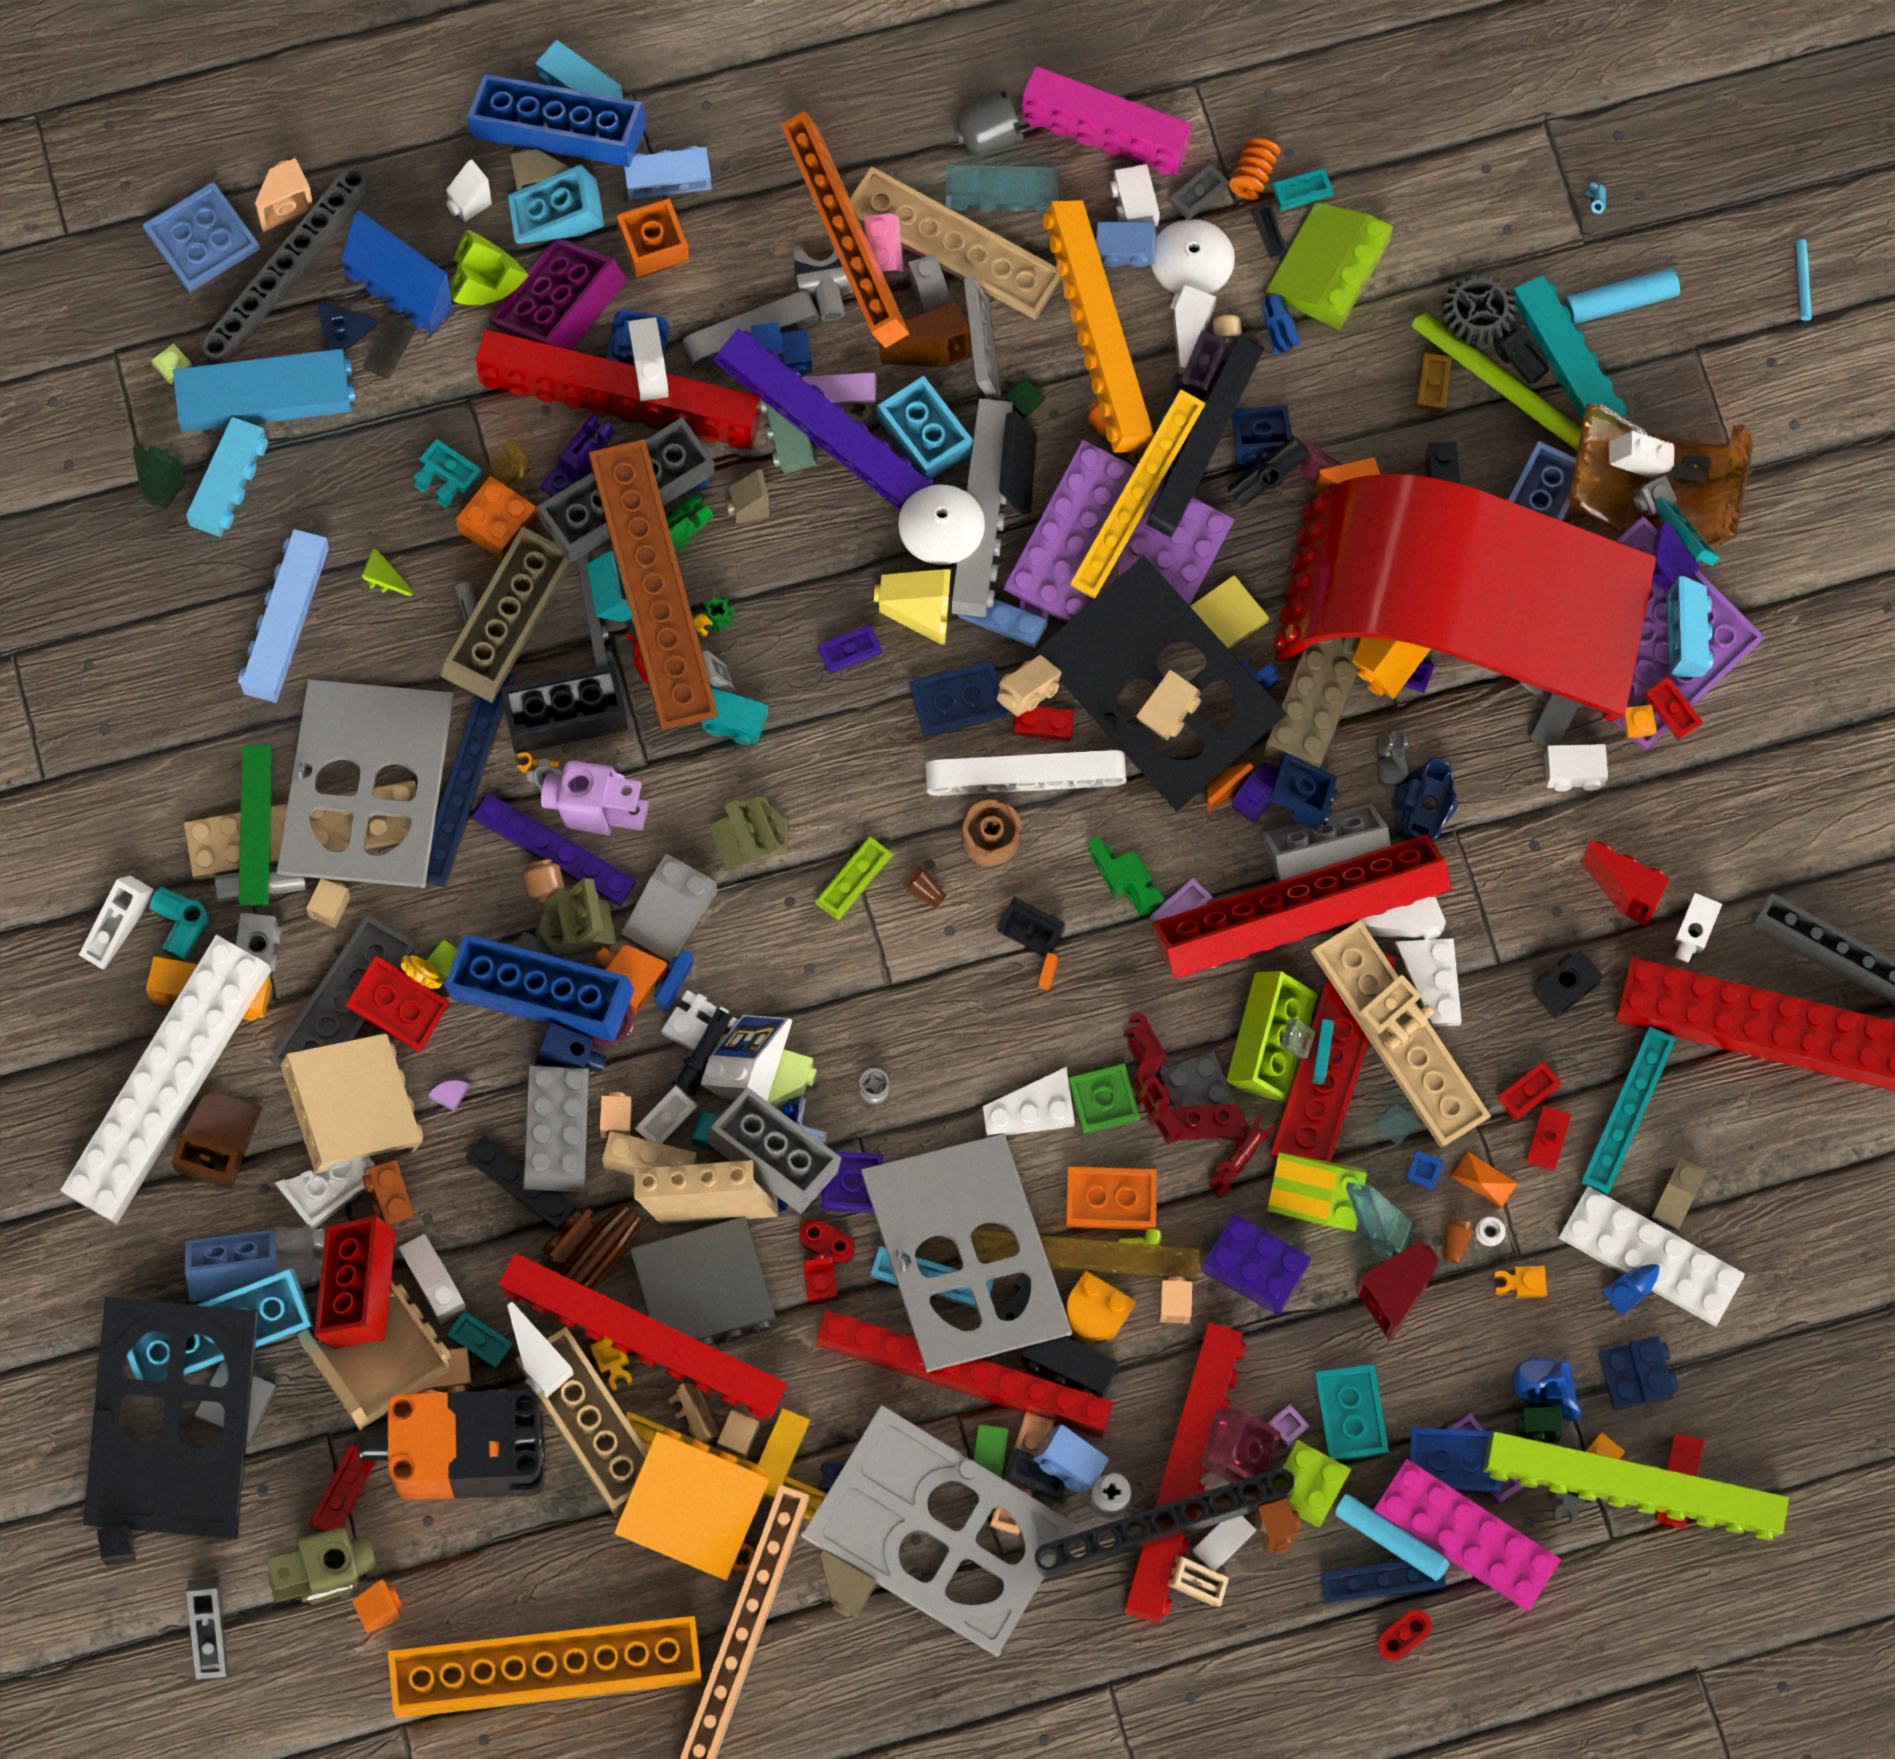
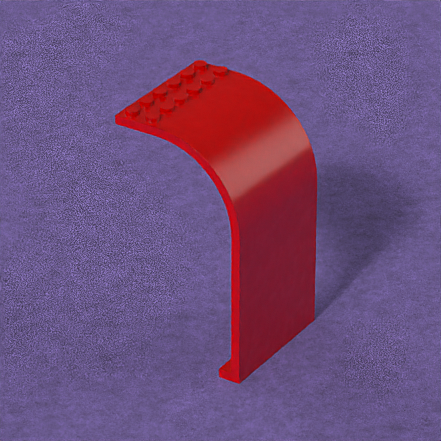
M1400 474L1356 477L1332 486L1305 505L1302 513V518H1304L1303 528L1299 531L1296 543L1299 544L1298 551L1291 562L1292 578L1285 589V595L1287 596L1286 605L1281 610L1279 621L1282 622L1280 632L1277 633L1273 643V647L1276 648L1274 659L1285 662L1307 647L1330 639L1363 637L1394 640L1423 646L1603 711L1602 719L1610 722L1626 714L1657 557L1484 491L1430 477Z

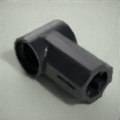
M1516 327L1494 343V349L1500 359L1506 364L1511 363L1529 385L1537 383L1548 373L1549 367L1534 351L1529 337L1519 327Z

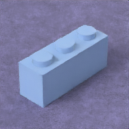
M691 146L680 151L662 150L650 155L635 154L630 167L624 166L628 200L712 189L706 147Z

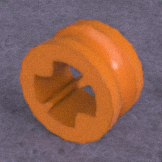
M743 1543L740 1551H742V1554H744V1551L750 1553L748 1556L749 1563L743 1565V1562H741V1565H738L736 1558L732 1569L740 1573L749 1571L755 1555L753 1547Z

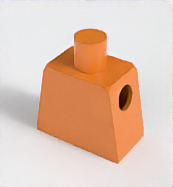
M624 945L617 955L603 947L594 959L595 963L607 971L628 977L635 990L627 1009L635 1016L654 993L660 981H663L669 973L667 972L668 964L629 945Z

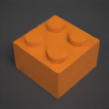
M670 198L616 215L618 232L636 278L689 261L688 245Z
M490 476L458 515L456 522L459 533L503 561L521 527L523 526L531 530L538 521V514L535 505Z

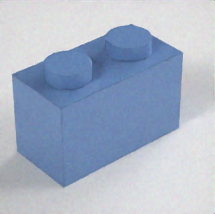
M1098 222L1096 245L1102 265L1111 268L1119 265H1132L1138 268L1155 265L1156 230L1154 222Z
M1060 1424L1049 1430L1033 1460L1040 1464V1468L1044 1472L1061 1479L1069 1490L1082 1494L1093 1488L1109 1458L1067 1427Z

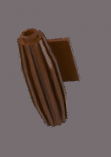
M623 1204L615 1207L595 1226L590 1221L589 1216L592 1214V1211L589 1209L582 1212L576 1211L574 1214L571 1213L560 1226L564 1231L555 1237L552 1236L543 1246L542 1250L545 1253L540 1259L544 1263L552 1261L562 1264L557 1272L558 1274L595 1291L624 1256L643 1222L639 1216Z

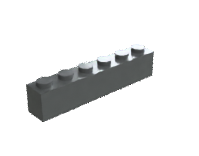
M1774 893L1770 894L1753 928L1895 1006L1894 959Z

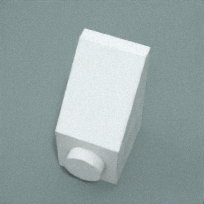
M471 159L446 189L448 198L446 205L454 216L459 215L464 222L492 204L489 181Z

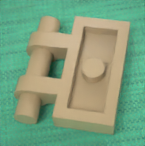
M1401 975L1363 1008L1358 1015L1377 1036L1385 1029L1389 1031L1391 1037L1384 1044L1390 1051H1393L1398 1045L1403 1046L1409 1040V1035L1417 1028L1422 1029L1428 1023L1427 1019L1434 1014V1011L1429 1005H1425L1421 1010L1416 1007L1414 1003L1422 996ZM1405 1012L1410 1020L1401 1027L1395 1020Z

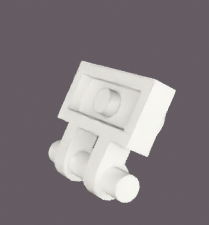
M687 990L682 997V1001L688 1003L691 1007L687 1012L676 1007L661 1030L662 1034L694 1052L708 1024L696 1017L700 1011L713 1017L718 1007L707 1002V998L703 995H695ZM720 1007V1008H719V1009L725 1011V1012L728 1013V1014H729V1012H730V1011H728L727 1009H725V1008H723V1007ZM733 1017L727 1027L732 1029L738 1022V1019ZM723 1033V1035H722V1037H721L719 1043L717 1044L716 1048H717L718 1045L722 1042V1040L726 1037V1035H725L724 1033Z

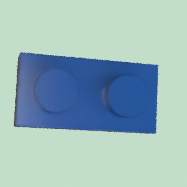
M682 950L679 957L674 956L667 969V972L670 973L665 982L660 981L654 992L657 1009L665 1013L668 1012L694 965L693 954Z

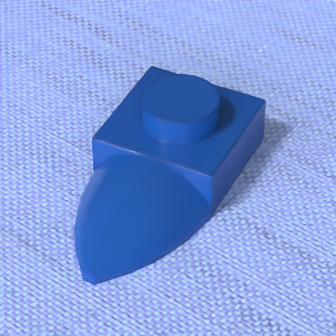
M1649 1264L1634 1268L1628 1273H1624L1602 1293L1622 1316L1652 1290L1657 1281L1660 1266L1658 1264Z

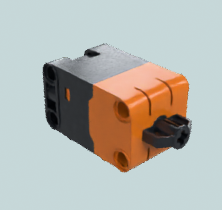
M492 1389L476 1392H425L421 1394L395 1395L388 1404V1436L366 1438L363 1435L359 1436V1461L364 1463V1460L367 1459L372 1461L388 1460V1470L395 1490L399 1497L404 1500L533 1496L541 1492L544 1486L545 1439L543 1436V1420L538 1399L530 1390ZM528 1400V1401H531V1402L533 1403V1405L530 1404V1403L521 1402V1401ZM538 1477V1480L535 1484L531 1486L524 1485L533 1483L535 1479Z

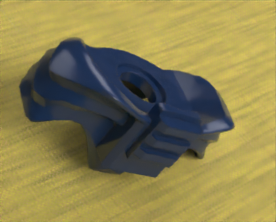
M1435 757L1430 758L1422 767L1411 772L1407 776L1405 783L1396 789L1392 801L1393 807L1397 808L1395 826L1407 840L1428 834L1432 841L1437 839L1444 825L1456 811L1458 801L1454 790L1453 770L1449 762ZM1429 796L1435 799L1437 803L1435 811L1430 812L1424 809L1422 805L1424 797Z

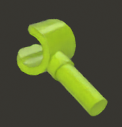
M1146 1229L1144 1238L1119 1239V1246L1139 1245L1155 1250L1160 1246L1162 1235L1159 1230Z

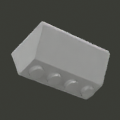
M1372 803L1332 813L1325 826L1321 824L1317 831L1297 822L1261 832L1273 874L1278 882L1391 846L1388 827Z

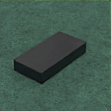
M1018 1448L1013 1449L1004 1478L1055 1501L1060 1500L1065 1487L1064 1482L1055 1475L1044 1472L1040 1468V1464L1033 1460L1034 1455Z

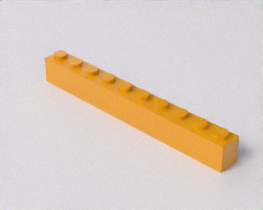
M1083 200L1052 201L1047 212L1043 215V226L1050 238V250L1056 258L1057 273L1062 278L1064 297L1068 299L1071 309V320L1076 325L1078 344L1082 346L1085 355V367L1090 372L1092 391L1096 394L1099 402V414L1105 422L1106 438L1111 443L1113 453L1145 451L1153 439L1154 433Z

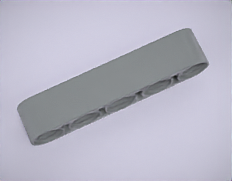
M801 291L694 332L682 340V344L693 368L701 369L715 363L713 360L717 353L738 328L743 332L748 331L751 333L750 326L779 322L780 333L795 332L814 325L820 319V315L809 292Z

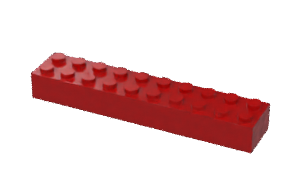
M486 329L484 330L475 359L479 383H482L487 388H503L510 390L515 395L525 396L527 394L547 403L556 401L564 403L565 406L571 409L584 408L591 410L600 416H607L609 414L617 416L628 423L637 421L658 430L669 426L683 417L686 423L691 426L695 436L701 437L704 441L716 443L717 441L727 443L732 448L739 450L745 448L753 449L761 421L760 396L666 374L669 397L640 401L636 370L633 365Z
M1428 834L1154 921L1152 926L1158 952L1175 979L1178 977H1188L1194 972L1206 968H1216L1222 963L1234 959H1244L1248 955L1262 950H1272L1276 946L1290 941H1300L1304 937L1318 932H1328L1334 927L1352 924L1359 921V919L1371 915H1381L1387 910L1399 906H1409L1415 901L1427 897H1437L1443 892L1451 890L1446 861Z
M1631 957L1615 1017V1022L1646 1030L1650 1026L1674 1037L1895 1091V1022L1638 958Z

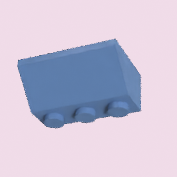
M275 1229L186 1241L185 1275L190 1302H206L280 1273Z

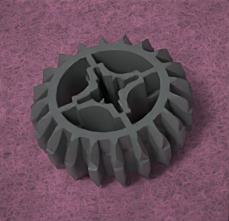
M1481 272L1477 274L1476 279H1473L1470 274L1466 275L1465 281L1458 278L1455 286L1450 285L1448 287V294H1445L1442 300L1444 303L1441 307V313L1444 314L1443 324H1449L1447 328L1449 332H1457L1455 336L1457 339L1466 338L1465 344L1467 345L1471 341H1476V346L1479 348L1482 341H1485L1490 347L1493 344V339L1496 341L1500 340L1503 334L1507 335L1511 331L1510 326L1515 325V315L1518 308L1514 306L1516 302L1515 296H1509L1511 293L1510 287L1502 288V279L1496 283L1493 282L1492 274L1487 279H1483ZM1493 300L1499 306L1501 316L1496 314V310L1491 306ZM1457 304L1462 306V310L1467 314L1466 320L1460 315Z

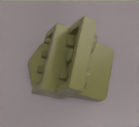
M753 797L745 802L737 800L724 805L727 811L726 817L710 826V832L725 866L729 869L738 868L757 859L766 860L789 850L787 847L788 821L773 806L769 805L767 799L763 797Z
M583 878L569 891L558 890L543 903L544 911L541 913L535 935L545 948L552 952V955L578 953L581 950L601 949L603 947L608 948L615 943L610 906L607 901L598 899L594 879Z

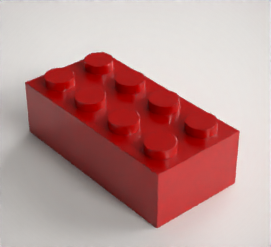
M377 1216L326 1226L314 1335L334 1350L385 1340L396 1231Z

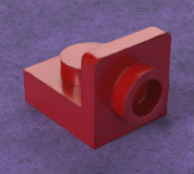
M813 1255L807 1261H803L807 1302L836 1300L837 1290L833 1258H826V1255Z

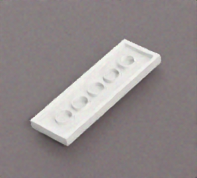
M1590 1186L1585 1190L1559 1236V1239L1621 1274L1628 1273L1634 1268L1643 1265L1658 1264L1660 1266L1659 1275L1651 1291L1715 1327L1745 1276L1743 1272Z

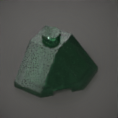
M136 443L133 446V453L139 485L143 494L142 497L154 507L159 505L167 509L186 484L180 462L156 446H149L147 450H144L145 447L142 444Z

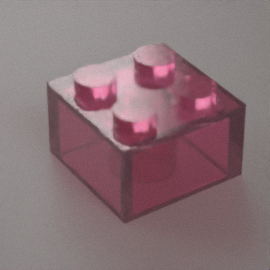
M1217 1409L1201 1466L1230 1483L1268 1472L1271 1469L1281 1432L1246 1411Z

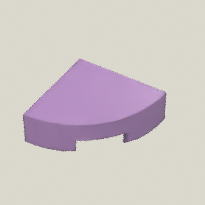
M447 1081L436 1086L428 1096L430 1099L455 1112L470 1086L463 1081Z

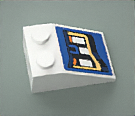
M742 1015L709 1057L701 1085L719 1098L737 1099L748 1087L767 1101L792 1020L790 1018Z

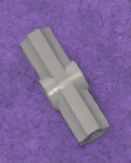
M270 866L269 900L274 898L275 894L306 890L305 877L277 874V867L272 868ZM239 873L215 876L218 902L238 900Z

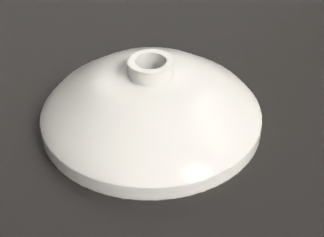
M1181 220L1167 226L1157 236L1155 265H1151L1159 283L1174 294H1181L1184 285L1213 294L1227 283L1233 272L1235 261L1234 249L1227 235L1217 226L1203 220ZM1195 247L1199 251L1192 253L1189 249Z
M933 485L920 489L907 499L900 511L898 527L901 540L910 553L925 562L944 565L961 561L976 550L983 538L985 522L980 505L969 493L950 485ZM939 513H944L947 516L945 518H939L937 515Z

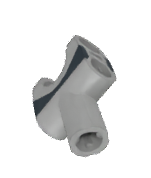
M801 243L793 244L794 272L798 292L808 291L809 294L815 293L821 320L835 321L844 317L845 309L840 288L851 285L835 249L828 259L816 261L806 254L805 250L802 249Z

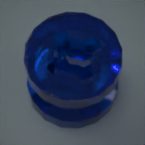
M834 1462L821 1463L820 1471L823 1475L822 1479L818 1482V1489L829 1492L845 1465Z

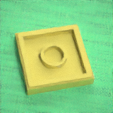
M1235 575L1190 606L1228 649L1269 622V617Z

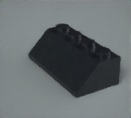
M614 664L501 688L514 754L628 730L625 708Z

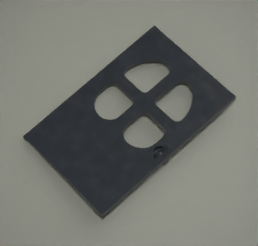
M1144 555L1034 652L1037 656L1042 655L1061 671L1059 681L1176 812L1287 716V713ZM1177 642L1193 644L1205 656L1207 661L1205 668L1191 679L1189 683L1201 692L1215 679L1223 678L1230 684L1236 703L1234 723L1229 730L1223 733L1213 731L1196 711L1192 714L1189 712L1186 714L1184 721L1204 742L1203 752L1192 760L1171 759L1155 752L1149 746V739L1155 732L1143 723L1139 726L1129 724L1117 708L1118 693L1123 684L1128 680L1144 678L1155 688L1159 686L1165 676L1158 668V656L1166 646Z
M105 1297L83 1525L112 1527L128 1524L131 1530L237 1540L259 1310ZM160 1330L167 1333L171 1339L167 1378L164 1381L128 1378L124 1373V1364L133 1346L151 1331ZM203 1334L208 1336L222 1352L228 1369V1381L224 1386L188 1384L184 1380L187 1341L192 1335ZM125 1395L152 1396L163 1399L165 1403L163 1427L161 1433L155 1439L142 1442L131 1438L124 1432L119 1422L121 1400ZM183 1401L217 1402L223 1406L225 1410L224 1427L218 1439L208 1445L198 1447L192 1446L182 1439L179 1433V1421Z

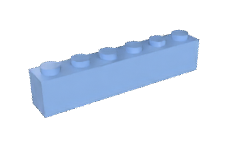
M293 529L291 538H286L282 553L285 555L282 564H277L274 572V580H276L273 590H268L265 598V605L267 606L265 614L260 615L257 621L256 631L258 635L256 641L250 642L247 657H249L247 667H242L239 674L238 683L241 684L244 695L277 703L329 550L326 537Z

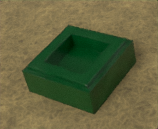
M1025 378L1005 395V401L1013 402V409L1025 419L1045 402V397Z

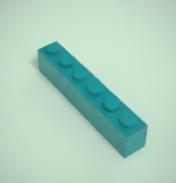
M1544 275L1514 288L1512 296L1516 298L1514 306H1517L1518 314L1590 435L1596 438L1621 426L1626 416V406L1623 400L1617 398L1612 391L1611 380L1606 374H1602L1594 352H1589L1584 344L1585 338L1579 328L1575 329L1572 324L1571 314L1565 305L1562 306L1559 302L1555 286L1551 282L1548 283Z

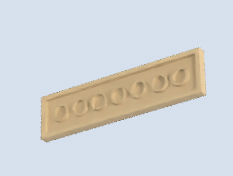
M872 166L850 198L861 225L865 226L864 216L891 213L898 215L901 247L921 258L935 254L941 269L963 281L965 278L974 277L985 293L1034 320L1037 319L1062 280L1061 276L1057 273V268L1052 264Z
M415 781L376 787L373 790V797L384 800L410 801L416 795ZM357 791L349 792V793H343V794H338V795H340V796H354V795L357 793ZM288 804L271 807L270 866L278 865ZM317 810L310 817V825L315 837L324 848L332 852H341L349 846L354 816L347 812ZM241 812L184 822L194 881L239 872ZM372 816L368 822L364 849L401 843L410 830L411 821L402 817Z
M1361 920L1311 951L1441 1149L1491 1117L1429 1022L1422 1029L1417 1028L1409 1035V1040L1403 1046L1398 1045L1393 1051H1390L1384 1044L1391 1037L1389 1031L1385 1029L1377 1036L1358 1015L1363 1008L1398 978L1393 967ZM1404 1012L1395 1021L1402 1027L1410 1018Z

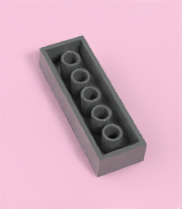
M683 417L646 439L663 506L715 474L714 461ZM593 472L537 506L539 520L569 563L574 562L610 539Z

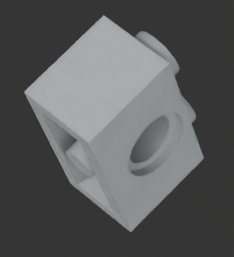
M241 913L236 946L267 963L271 968V972L268 975L271 979V973L276 972L278 967V955L274 953L276 944H281L282 927L278 925L276 916ZM256 943L266 944L265 948L260 952L251 950L252 946Z

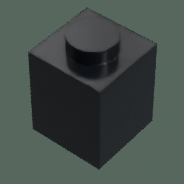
M128 1524L97 1529L101 1560L105 1566L136 1561L133 1535Z

